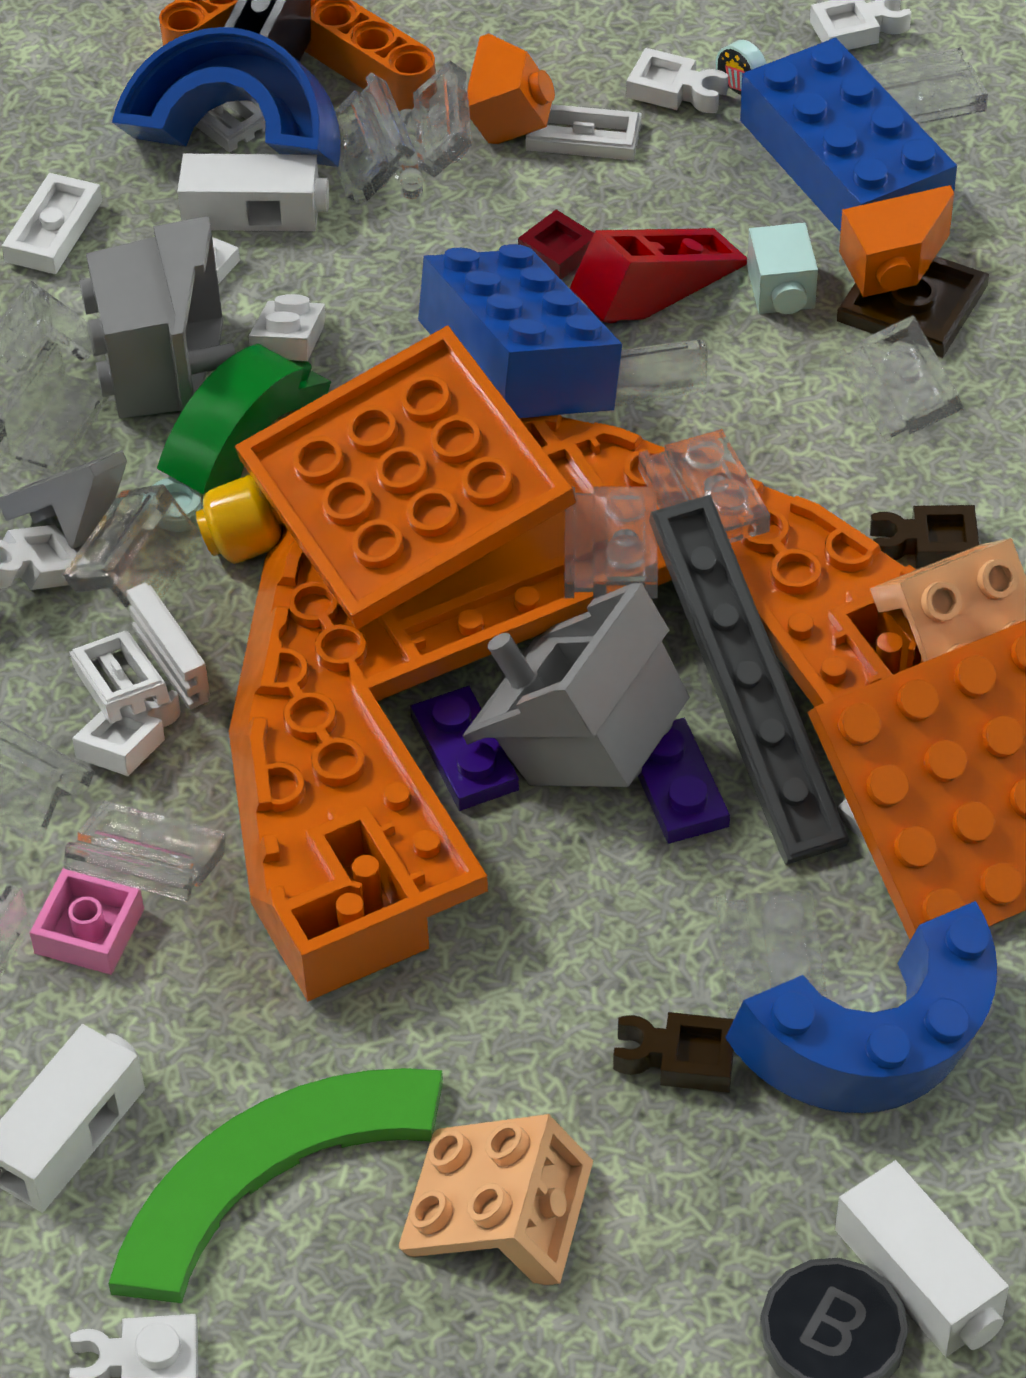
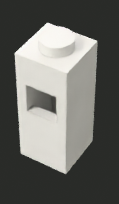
M183 153L177 190L181 221L208 216L211 230L316 231L318 212H328L329 181L328 178H319L317 155Z
M81 1024L0 1119L1 1189L41 1213L47 1209L145 1090L139 1055L131 1044L118 1035L109 1033L104 1036L90 1027Z
M896 1160L839 1196L835 1231L865 1265L891 1283L903 1302L907 1314L945 1357L965 1344L971 1350L978 1349L988 1343L1000 1331L1004 1323L1002 1318L1009 1289L1008 1284Z

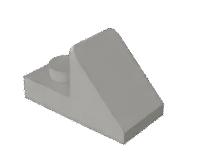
M121 450L32 482L1 496L0 508L5 520L8 521L29 513L33 523H37L56 515L68 545L72 549L97 538L107 528L127 463L124 452Z

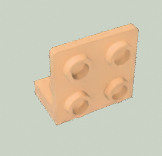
M1012 538L975 546L870 588L878 613L902 609L904 617L908 619L923 662L1026 620V575Z
M550 1114L437 1129L433 1133L399 1242V1249L408 1256L418 1257L498 1248L533 1283L542 1285L560 1284L593 1160Z

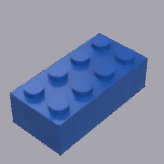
M836 37L742 73L740 121L840 233L842 209L948 185L955 191L957 164Z
M518 244L503 245L499 248V251L476 252L468 248H450L445 251V254L424 256L418 321L430 335L448 325L518 418L611 411L615 409L622 343L531 248Z

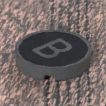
M842 1258L812 1259L787 1270L768 1290L760 1315V1334L763 1348L768 1355L770 1365L780 1378H890L900 1367L908 1336L905 1307L891 1283L867 1265Z

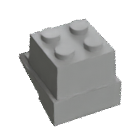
M208 216L153 226L155 237L86 253L90 278L80 279L79 284L86 315L93 313L97 315V319H91L86 322L93 357L105 355V361L96 362L102 397L114 395L119 419L174 411L182 412L190 398L205 381L206 372L215 370L236 353L233 342L220 345L223 316L211 225Z
M632 583L593 599L587 607L588 612L553 625L544 633L535 636L523 654L509 633H501L492 638L488 643V649L506 677L462 735L466 743L471 744L483 738H495L529 786L629 787L631 782L640 774L642 766L662 737L671 729L673 721L690 698L662 642L669 632V628L642 583Z

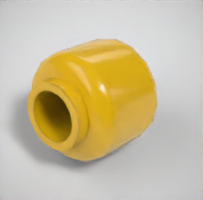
M251 475L209 490L203 497V509L196 511L197 523L210 553L213 556L221 554L227 561L233 564L269 552L278 543L282 535V520Z

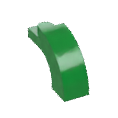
M260 344L240 350L219 365L190 398L170 432L157 469L201 494L239 479L244 465L239 459L235 445L269 427L283 414L300 409L327 394L331 381L311 371L312 365L309 362L288 360Z

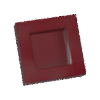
M556 209L518 238V245L531 248L562 280L580 266L594 232Z

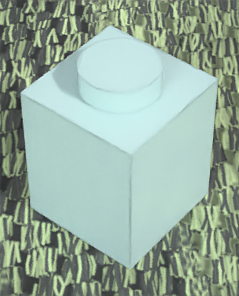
M806 223L749 228L747 269L758 313L779 312L781 314H793L804 309H814L816 305L818 268Z

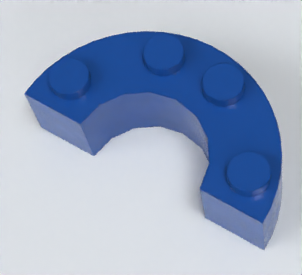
M230 27L207 28L185 34L168 42L147 58L133 74L120 96L112 120L113 124L134 139L186 147L194 127L208 111L226 102L248 100L259 104L266 121L265 143L279 154L317 155V164L339 167L341 149L339 124L335 109L324 87L310 71L273 40L249 30Z
M974 901L918 926L897 963L907 986L906 1002L897 1008L873 1013L844 1008L822 996L807 978L801 975L743 1000L725 1038L741 1060L761 1079L791 1098L808 1105L844 1113H871L890 1110L908 1104L928 1093L949 1075L967 1050L990 1011L997 983V959L992 934L985 916L977 902Z

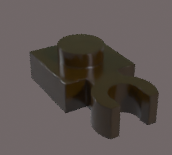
M975 505L913 506L912 519H903L898 514L892 512H877L871 515L870 536L889 537L873 538V541L880 545L882 552L895 561L904 555H915L916 568H922L979 545Z
M668 1012L667 1026L664 1029L654 1028L648 1020L640 1016H621L618 1018V1039L635 1041L640 1046L634 1049L614 1047L613 1069L622 1074L635 1075L645 1072L650 1067L661 1068V1086L730 1093L734 1049L725 1037L734 1019Z

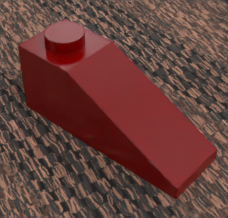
M715 228L595 230L570 285V289L600 321L616 323L619 320H642L747 265V257Z

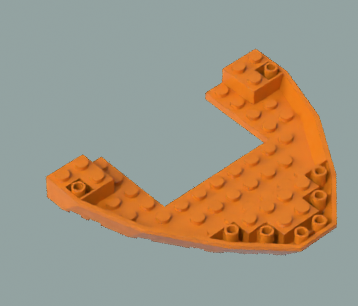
M561 415L519 419L573 488L576 503L358 630L283 523L282 535L278 543L265 557L229 728V738L251 904L307 1002L429 949L428 917L488 892L487 874L377 701L491 655L488 643L492 638L501 633H509L514 642L518 644L544 633L553 625L588 612V605L597 597L632 583H642L647 591L671 581V576L649 523L650 514L653 511L711 494L773 651L814 707L923 663L908 619L904 617L902 609L878 613L870 591L872 587L916 569L910 565L904 567L881 551L878 543L818 503L797 495L792 497L764 486L758 480L674 448L670 450L643 440L640 435L620 427L597 422L593 424L562 417Z

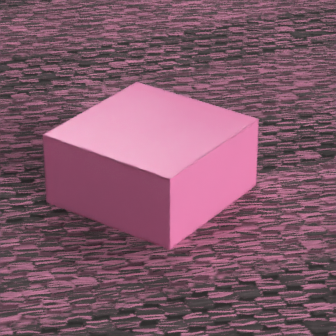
M63 867L30 931L34 954L112 975L144 911L141 889Z

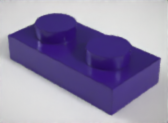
M470 686L410 705L411 719L459 811L519 791V777L505 751L495 738H483L467 744L462 736L482 710Z
M685 717L674 720L671 729L662 737L638 775V779L667 844L724 829L730 825V813Z

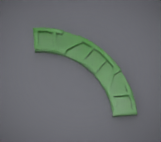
M382 1069L332 1076L275 1095L231 1118L203 1138L182 1157L152 1191L135 1217L118 1252L108 1283L111 1295L182 1303L189 1279L199 1257L220 1227L222 1218L248 1192L251 1195L274 1177L300 1164L299 1159L340 1144L341 1148L378 1141L412 1140L430 1142L434 1133L443 1086L442 1070Z

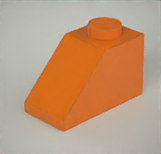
M489 33L480 36L463 109L485 140L491 144H500L547 127L551 104L555 98V90L550 76L546 71L538 68L527 51Z
M950 185L842 209L839 253L863 297L915 286L919 283L950 235L954 191Z

